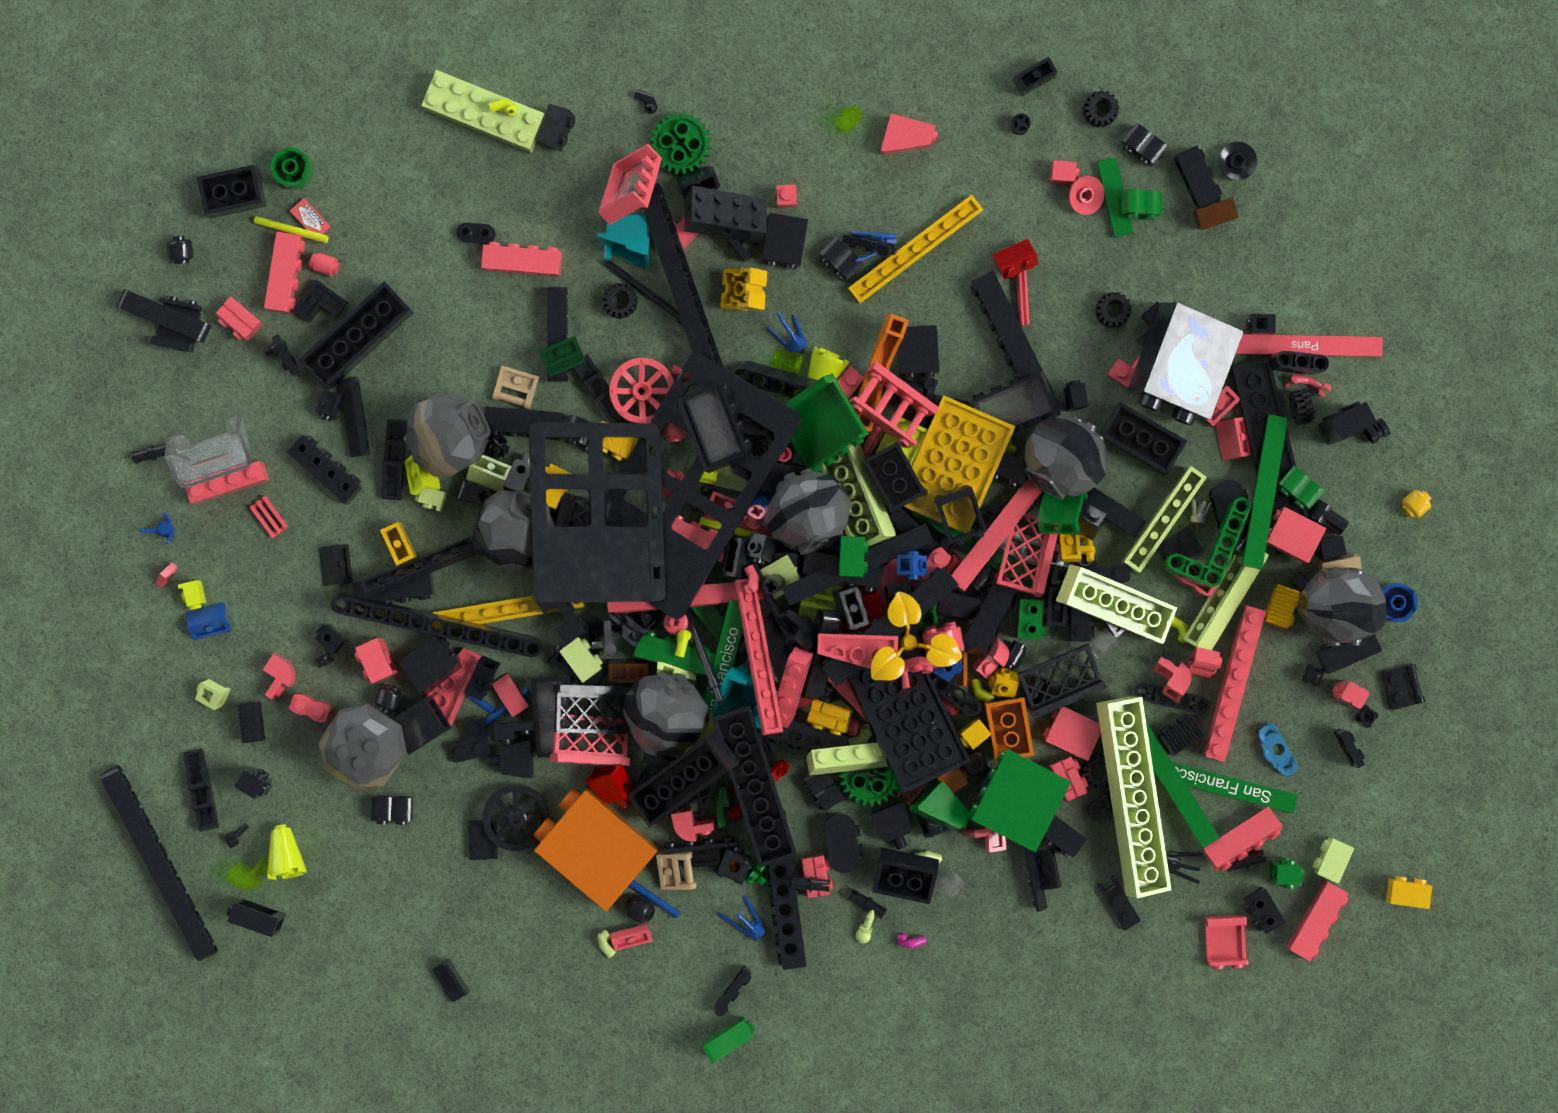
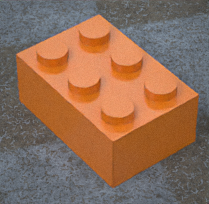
M1024 697L984 703L988 731L992 734L989 738L993 761L998 762L996 761L998 754L1001 750L1004 751L1005 748L1023 757L1034 756Z

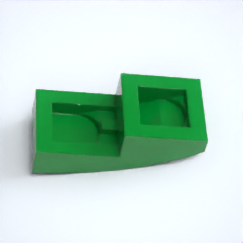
M725 785L721 786L717 801L719 828L727 826L723 807L730 805Z

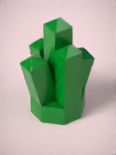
M752 862L744 880L749 885L752 882H757L762 886L766 882L763 874V869L766 866L759 867L758 862Z

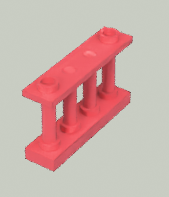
M875 362L866 371L871 379L860 397L857 398L855 396L849 399V402L856 413L862 414L895 438L900 446L909 449L918 443L912 436L923 417L935 414L939 407L881 364ZM877 382H880L886 387V391L873 410L865 402ZM896 394L901 398L902 402L891 420L888 421L880 414L891 396ZM908 405H911L917 409V414L906 432H904L896 425Z

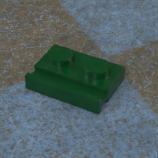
M576 336L539 351L550 378L586 363Z

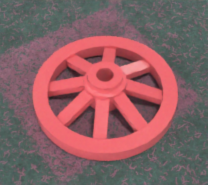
M650 358L631 359L623 363L614 372L609 385L610 401L616 412L625 420L632 423L648 424L654 415L646 417L645 400L657 410L660 404L651 397V394H667L674 382L673 377L668 369L656 360ZM639 365L638 382L626 371L628 368ZM645 365L658 370L647 382H644ZM621 375L632 388H617ZM662 375L667 383V388H651V385ZM639 388H642L644 390L643 395H640L638 393ZM617 394H632V397L622 407ZM637 400L640 417L627 412Z

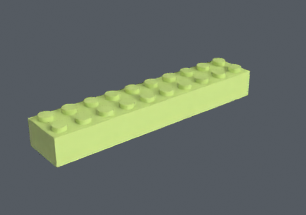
M1129 696L1096 703L1125 894L1129 897L1141 898L1170 891L1171 884L1142 697Z

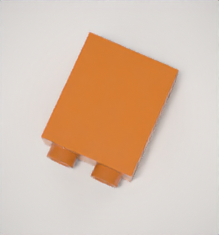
M573 788L558 805L566 812L559 822L555 824L547 818L533 836L541 842L534 851L607 912L656 854L659 847L610 805L604 803L590 788H587L582 794Z

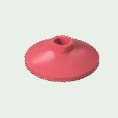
M1093 176L1080 177L1072 184L1069 191L1071 207L1082 215L1096 212L1104 200L1103 185Z

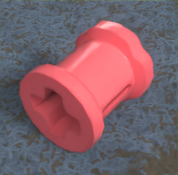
M752 505L749 507L748 516L745 519L747 528L751 530L760 529L765 515V509L762 506Z

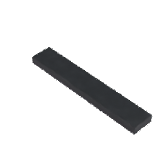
M470 537L360 582L367 598H370L477 555V551Z

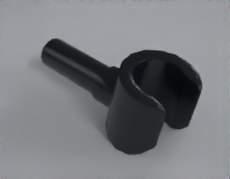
M247 824L227 838L226 842L230 848L240 844L237 838L249 828Z

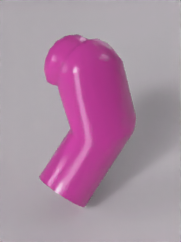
M906 933L897 935V943L901 947L913 949L927 943L924 935L908 939Z

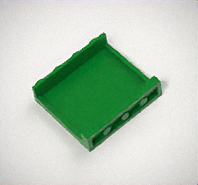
M833 373L821 377L785 403V405L797 411L802 417L801 424L790 442L806 469L811 468L812 471L821 472L823 465L829 466L834 463L836 456H844L850 452L849 448L852 445L856 447L864 442L863 438L869 435Z
M1005 748L1004 751L1001 750L996 759L998 764L995 769L992 768L987 777L989 782L987 786L983 785L978 794L981 798L978 804H973L969 814L972 815L971 820L1036 852L1072 781Z

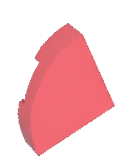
M171 563L159 574L156 585L160 588H163L168 582L167 578L176 572L177 566L174 563Z

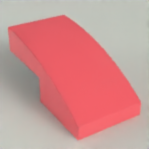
M509 673L492 684L512 717L529 707V704L520 693L519 688Z

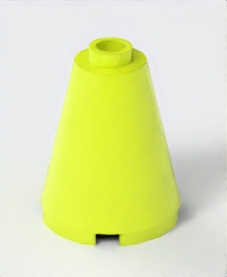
M815 346L812 351L807 377L819 380L821 377L833 373L836 380H838L848 367L849 361L846 359L844 361L840 360L839 355L823 348L818 349Z
M286 825L275 826V829L271 831L267 879L276 880V876L288 879L307 873L291 828H287Z

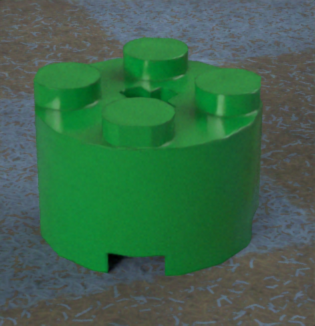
M286 147L275 153L270 166L273 177L288 189H302L310 183L313 177L314 168L311 160L297 148ZM295 166V170H292V172H290L289 168H293Z

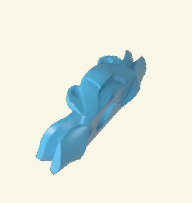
M1272 722L1261 726L1258 732L1264 759L1273 765L1274 769L1277 768L1280 774L1284 776H1290L1297 772L1299 766L1278 728ZM1275 744H1282L1284 746L1282 754L1277 755L1273 752Z

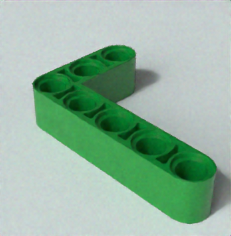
M1241 497L1230 503L1205 565L1181 554H1173L1164 561L1166 571L1209 589L1219 585L1251 508L1249 500ZM1237 502L1243 505V512H1239L1236 509ZM1230 520L1236 523L1235 530L1229 527ZM1223 538L1229 541L1228 548L1223 547L1221 543ZM1215 556L1221 558V566L1215 564ZM1172 558L1178 561V568L1171 566ZM1190 566L1195 567L1197 571L1195 576L1190 575ZM1208 574L1214 576L1215 581L1213 584L1207 581Z

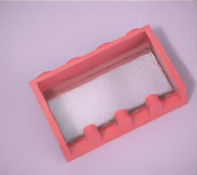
M649 144L613 163L598 212L611 226L614 221L622 219L641 207L648 208L662 160Z

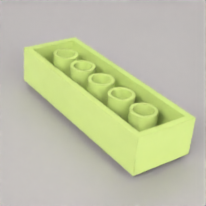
M438 70L434 73L421 105L425 111L529 153L533 152L537 142L535 137L545 115L540 111L510 99L508 100L517 106V113L514 116H509L502 110L491 113L489 103L504 99L505 97Z
M852 445L849 448L850 452L842 457L836 456L834 463L829 466L823 465L821 469L822 473L834 476L847 489L851 508L848 524L845 528L847 536L865 537V542H868L869 549L896 537V533L880 493L863 463V460L866 458L860 445L856 447Z
M1071 564L1056 599L1059 603L1161 644H1164L1177 607L1085 568Z

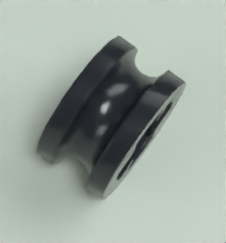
M329 652L315 659V662L319 663L318 668H322L335 661L334 658L330 657L331 654Z

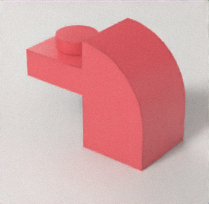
M997 638L986 660L979 657L972 667L988 679L999 664L1002 667L1006 665L1009 658L1008 647Z
M274 653L263 668L265 672L276 678L265 694L270 699H275L276 696L279 698L285 690L284 684L292 687L296 677L293 665L278 653Z
M1161 657L1153 670L1169 680L1162 693L1178 703L1190 686V670L1183 662L1177 667L1172 661Z
M692 807L676 809L671 813L675 832L686 841L695 842L698 837L697 833L708 835L715 829L714 818L695 821Z

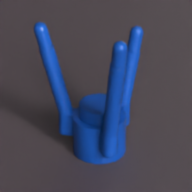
M851 232L852 235L875 237L878 240L896 244L894 233ZM869 253L855 259V262H860L879 254Z
M777 313L781 323L792 338L788 341L790 345L770 327L766 329L786 347L789 353L793 351L796 355L808 347L796 316L793 315L792 318L799 336H795L781 313Z
M167 512L163 513L166 521L159 523L157 528L139 530L141 533H158L160 536L168 537L166 544H170L171 540L175 538L173 535L175 527L172 524V518L169 517Z
M744 895L743 899L756 922L753 920L749 923L740 913H737V917L746 925L744 929L723 914L718 913V916L742 932L748 939L752 938L756 941L766 930L762 927L764 923L759 919L747 896Z

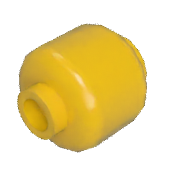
M1413 490L1402 500L1403 506L1401 509L1409 518L1412 519L1414 517L1418 519L1430 510L1431 497L1425 491Z

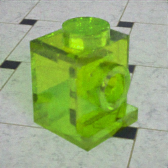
M856 104L852 105L849 109L846 107L840 112V118L837 116L833 118V123L847 136L863 120V111Z

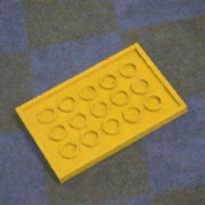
M943 395L939 408L935 413L912 466L926 494L904 507L942 523L934 499L972 486L980 509L1016 426ZM969 496L941 505L948 526L963 533L970 532L976 514Z

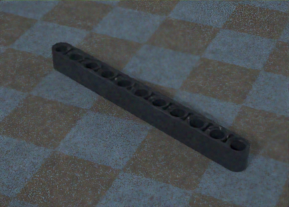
M655 183L648 208H642L692 353H700L724 368L663 189L659 183Z
M339 593L331 601V608L337 614L534 658L540 654L542 649L541 640L535 636L360 596ZM336 600H344L346 606L339 607L336 603ZM356 604H363L365 611L359 612L355 607ZM381 608L384 611V616L376 615L375 609ZM394 613H401L404 619L401 621L396 620ZM420 617L423 620V624H415L413 618ZM438 621L442 624V628L435 629L432 623ZM459 626L461 633H454L451 627ZM477 630L481 636L474 638L471 636V631ZM490 635H498L500 641L492 642L490 640ZM516 639L519 645L513 647L509 644V640ZM530 643H535L538 646V649L536 651H531L528 648V645Z
M116 765L101 773L100 779L195 958L198 961H202L217 953L218 948L216 945H213L214 940L208 929L204 928L205 924L198 910L195 911L196 907L189 893L186 894L185 891L187 890L181 878L177 877L176 874L178 873L172 861L168 860V854L162 843H159V837L153 826L149 824L150 820L144 809L140 807L141 803L134 790H131L132 786L125 773L122 774L123 769L121 766Z

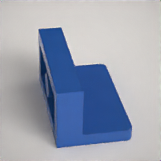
M224 602L187 612V629L193 641L231 631V624L226 616V605Z

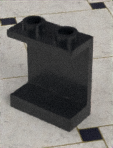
M167 296L166 299L160 298L159 301L164 306L200 320L202 307L197 305L198 302L186 299L184 303L178 301L179 298ZM159 325L157 335L152 336L150 343L156 346L193 353L196 340Z

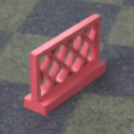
M1025 513L1022 518H1025L1029 525L1022 529L1016 525L1008 535L996 585L1030 593L1034 597L1041 598L1044 594L1058 534H1038L1033 526L1037 523L1038 516ZM1030 527L1035 537L1027 541L1022 531ZM1019 533L1024 543L1015 547L1011 540L1013 536ZM1038 539L1042 546L1040 550L1034 553L1029 543ZM1026 545L1031 555L1022 559L1018 549ZM1015 552L1020 561L1011 566L1007 557ZM1033 557L1037 567L1030 571L1025 561ZM1022 564L1027 573L1018 578L1013 568ZM1009 570L1015 578L1010 583L1002 581L1003 573ZM1029 575L1033 582L1032 588L1024 587L1020 580Z
M570 715V716H571V718H572L573 720H575V718H576L578 715ZM566 716L562 718L566 719L568 723L571 724V722L566 718ZM584 717L577 722L578 724L581 720H584L587 725L589 724ZM602 717L594 723L596 725L598 722H602L605 726L607 725ZM617 719L613 723V725H615L616 723H623V721L621 719ZM554 732L553 754H550V762L603 766L622 764V766H630V758H627L628 734H612L615 739L608 744L603 738L605 734L594 733L597 738L590 743L585 737L587 733H578L579 737L572 742L567 733ZM564 737L570 745L565 750H559V741ZM581 739L588 746L584 751H580L575 745ZM599 740L606 747L601 753L593 747ZM617 741L622 746L621 754H616L611 748Z

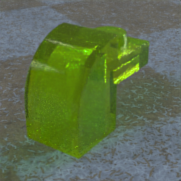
M266 856L261 858L252 870L240 861L225 876V879L238 889H254L264 882L259 875L263 877L267 873L268 858Z

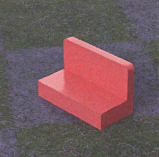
M1244 417L1220 421L1215 424L1222 460L1252 455Z

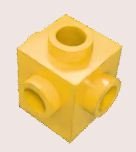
M996 668L988 680L991 693L998 697L1015 698L1020 683L1017 675L1018 672L1007 668Z

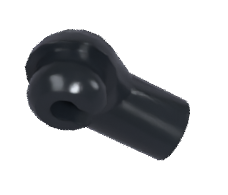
M637 89L634 98L644 103L646 113H655L657 111L655 97L652 94Z

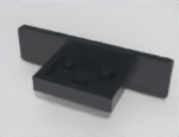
M724 836L722 840L705 838L702 842L686 840L682 844L666 842L660 847V853L691 851L692 867L720 865V848L739 846V840L734 838V836Z
M1022 846L1026 857L1025 866L1029 872V886L1033 892L1032 902L1034 907H1036V912H1041L1048 908L1044 890L1062 887L1055 851L1053 848L1034 852Z

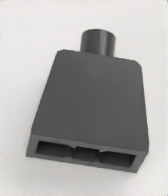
M523 452L520 460H514L503 484L504 491H526L530 481L528 452Z

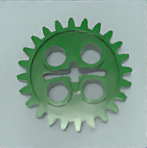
M675 112L674 118L668 114L667 121L661 118L662 125L656 123L655 126L658 130L651 131L655 137L649 138V141L654 143L651 147L662 158L661 169L663 170L668 167L669 174L672 170H675L677 176L679 171L686 174L688 169L691 173H694L693 167L701 169L699 163L706 164L704 157H710L706 150L712 149V146L707 144L712 141V138L706 137L710 134L709 130L704 131L706 124L699 125L700 118L694 121L693 114L687 118L685 112H683L682 117H679L678 112ZM685 126L688 131L685 134H679L677 129ZM670 130H673L681 142L684 141V146L691 153L692 157H688L680 145L677 146V140L671 135ZM665 138L672 139V144L664 146L662 141ZM693 141L700 144L696 150L689 148V144ZM682 153L684 159L682 161H675L674 155Z
M888 766L884 773H880L877 768L857 770L863 773L871 770V774L884 776L886 780L876 777L868 780L867 775L855 774L853 771H844L843 774L838 776V778L844 780L839 785L846 786L843 793L849 791L848 799L855 797V804L862 800V806H865L868 802L869 806L873 807L875 801L879 806L881 805V799L884 802H888L887 795L893 797L892 790H898V787L895 786L896 781ZM856 777L861 778L863 781L861 788L854 785ZM875 781L882 785L880 792L873 790V783Z

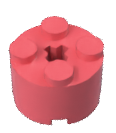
M955 622L944 623V627L936 628V625L924 627L925 630L921 633L923 644L931 646V640L934 636L947 634L956 641L961 651L964 650L961 628ZM924 648L925 656H927L930 649Z

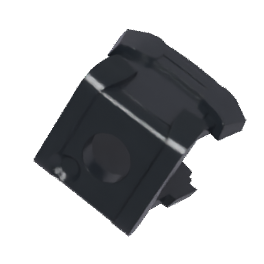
M737 846L733 848L722 847L721 849L725 850V854L719 867L711 865V869L716 873V876L726 877L734 880V883L742 885L752 862L751 856L746 854L744 849ZM732 861L740 863V868L736 872H732L729 869V864Z

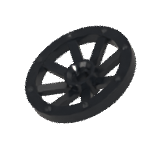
M510 784L496 790L486 801L482 812L483 827L489 839L498 847L510 851L525 850L538 842L533 836L535 831L526 824V821L541 820V826L549 818L548 807L542 796L533 788L521 784ZM512 792V809L500 799L501 796ZM518 792L531 796L521 809H519ZM537 801V803L540 806L541 813L525 815V813L530 809V807ZM494 803L506 813V816L490 815ZM515 816L520 817L519 821L514 822L513 818ZM490 822H507L496 834H494L490 826ZM513 828V843L500 839ZM519 828L526 831L531 838L519 842Z

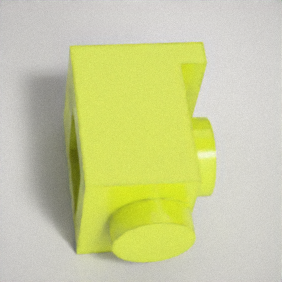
M201 580L178 585L179 589H183L181 593L182 601L190 610L202 608L201 604L206 603Z

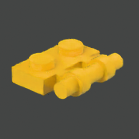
M1059 534L1061 562H1081V554L1086 555L1087 562L1094 561L1096 551L1092 540L1081 534ZM1080 538L1085 539V546H1080Z

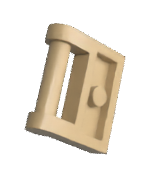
M501 366L492 400L506 401L530 410L540 377ZM502 387L526 393L527 398L523 399L501 392Z
M691 851L657 852L656 859L661 890H692L697 887L696 880L693 878ZM678 860H683L686 881H681Z

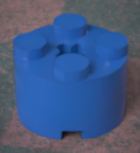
M1390 583L1381 587L1387 607L1385 621L1404 622L1411 618L1418 607L1416 593L1403 583ZM1398 600V604L1393 605V601Z

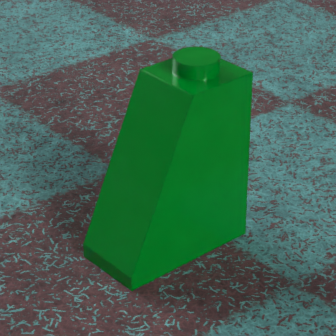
M943 781L933 782L909 808L911 812L950 830L963 829L969 823L968 820L972 816Z
M745 1017L704 1039L702 1047L713 1064L753 1038L755 1028L750 1020L746 1021Z

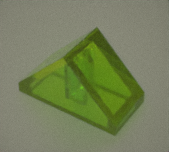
M775 349L770 367L799 374L805 355Z

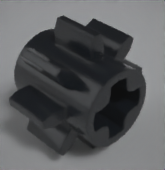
M491 435L485 447L488 448L486 453L494 459L504 458L510 449V446L506 445L507 439L502 435Z

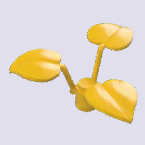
M897 592L888 607L887 614L889 621L894 626L903 627L906 625L905 636L899 641L900 648L897 653L891 647H883L877 651L871 664V678L873 680L886 681L899 678L905 668L903 659L898 657L903 650L910 651L915 647L930 649L926 658L932 665L937 667H947L957 663L962 658V653L956 641L947 634L934 636L931 640V646L918 644L917 639L909 634V624H917L920 621V606L910 595Z

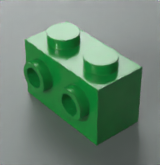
M1018 600L1016 638L1041 640V636L1045 635V624H1042V619L1046 617L1047 605H1044V601ZM1032 606L1035 608V612L1033 614L1030 612V608ZM1030 626L1034 628L1032 633L1028 630Z
M1280 858L1279 861H1270L1269 881L1283 886V888L1295 889V885L1301 886V881L1304 880V869H1301L1302 866L1297 864L1295 860H1291V858Z

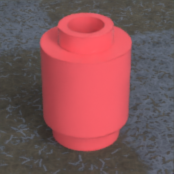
M314 253L310 259L309 267L313 268V271L332 277L338 273L340 263H338V259L323 253Z

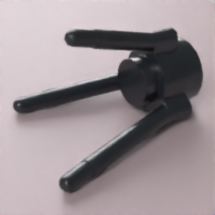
M1171 851L1170 854H1166L1169 873L1199 884V880L1177 870L1184 868L1200 871V868L1182 864L1181 859L1178 857L1203 856V851Z

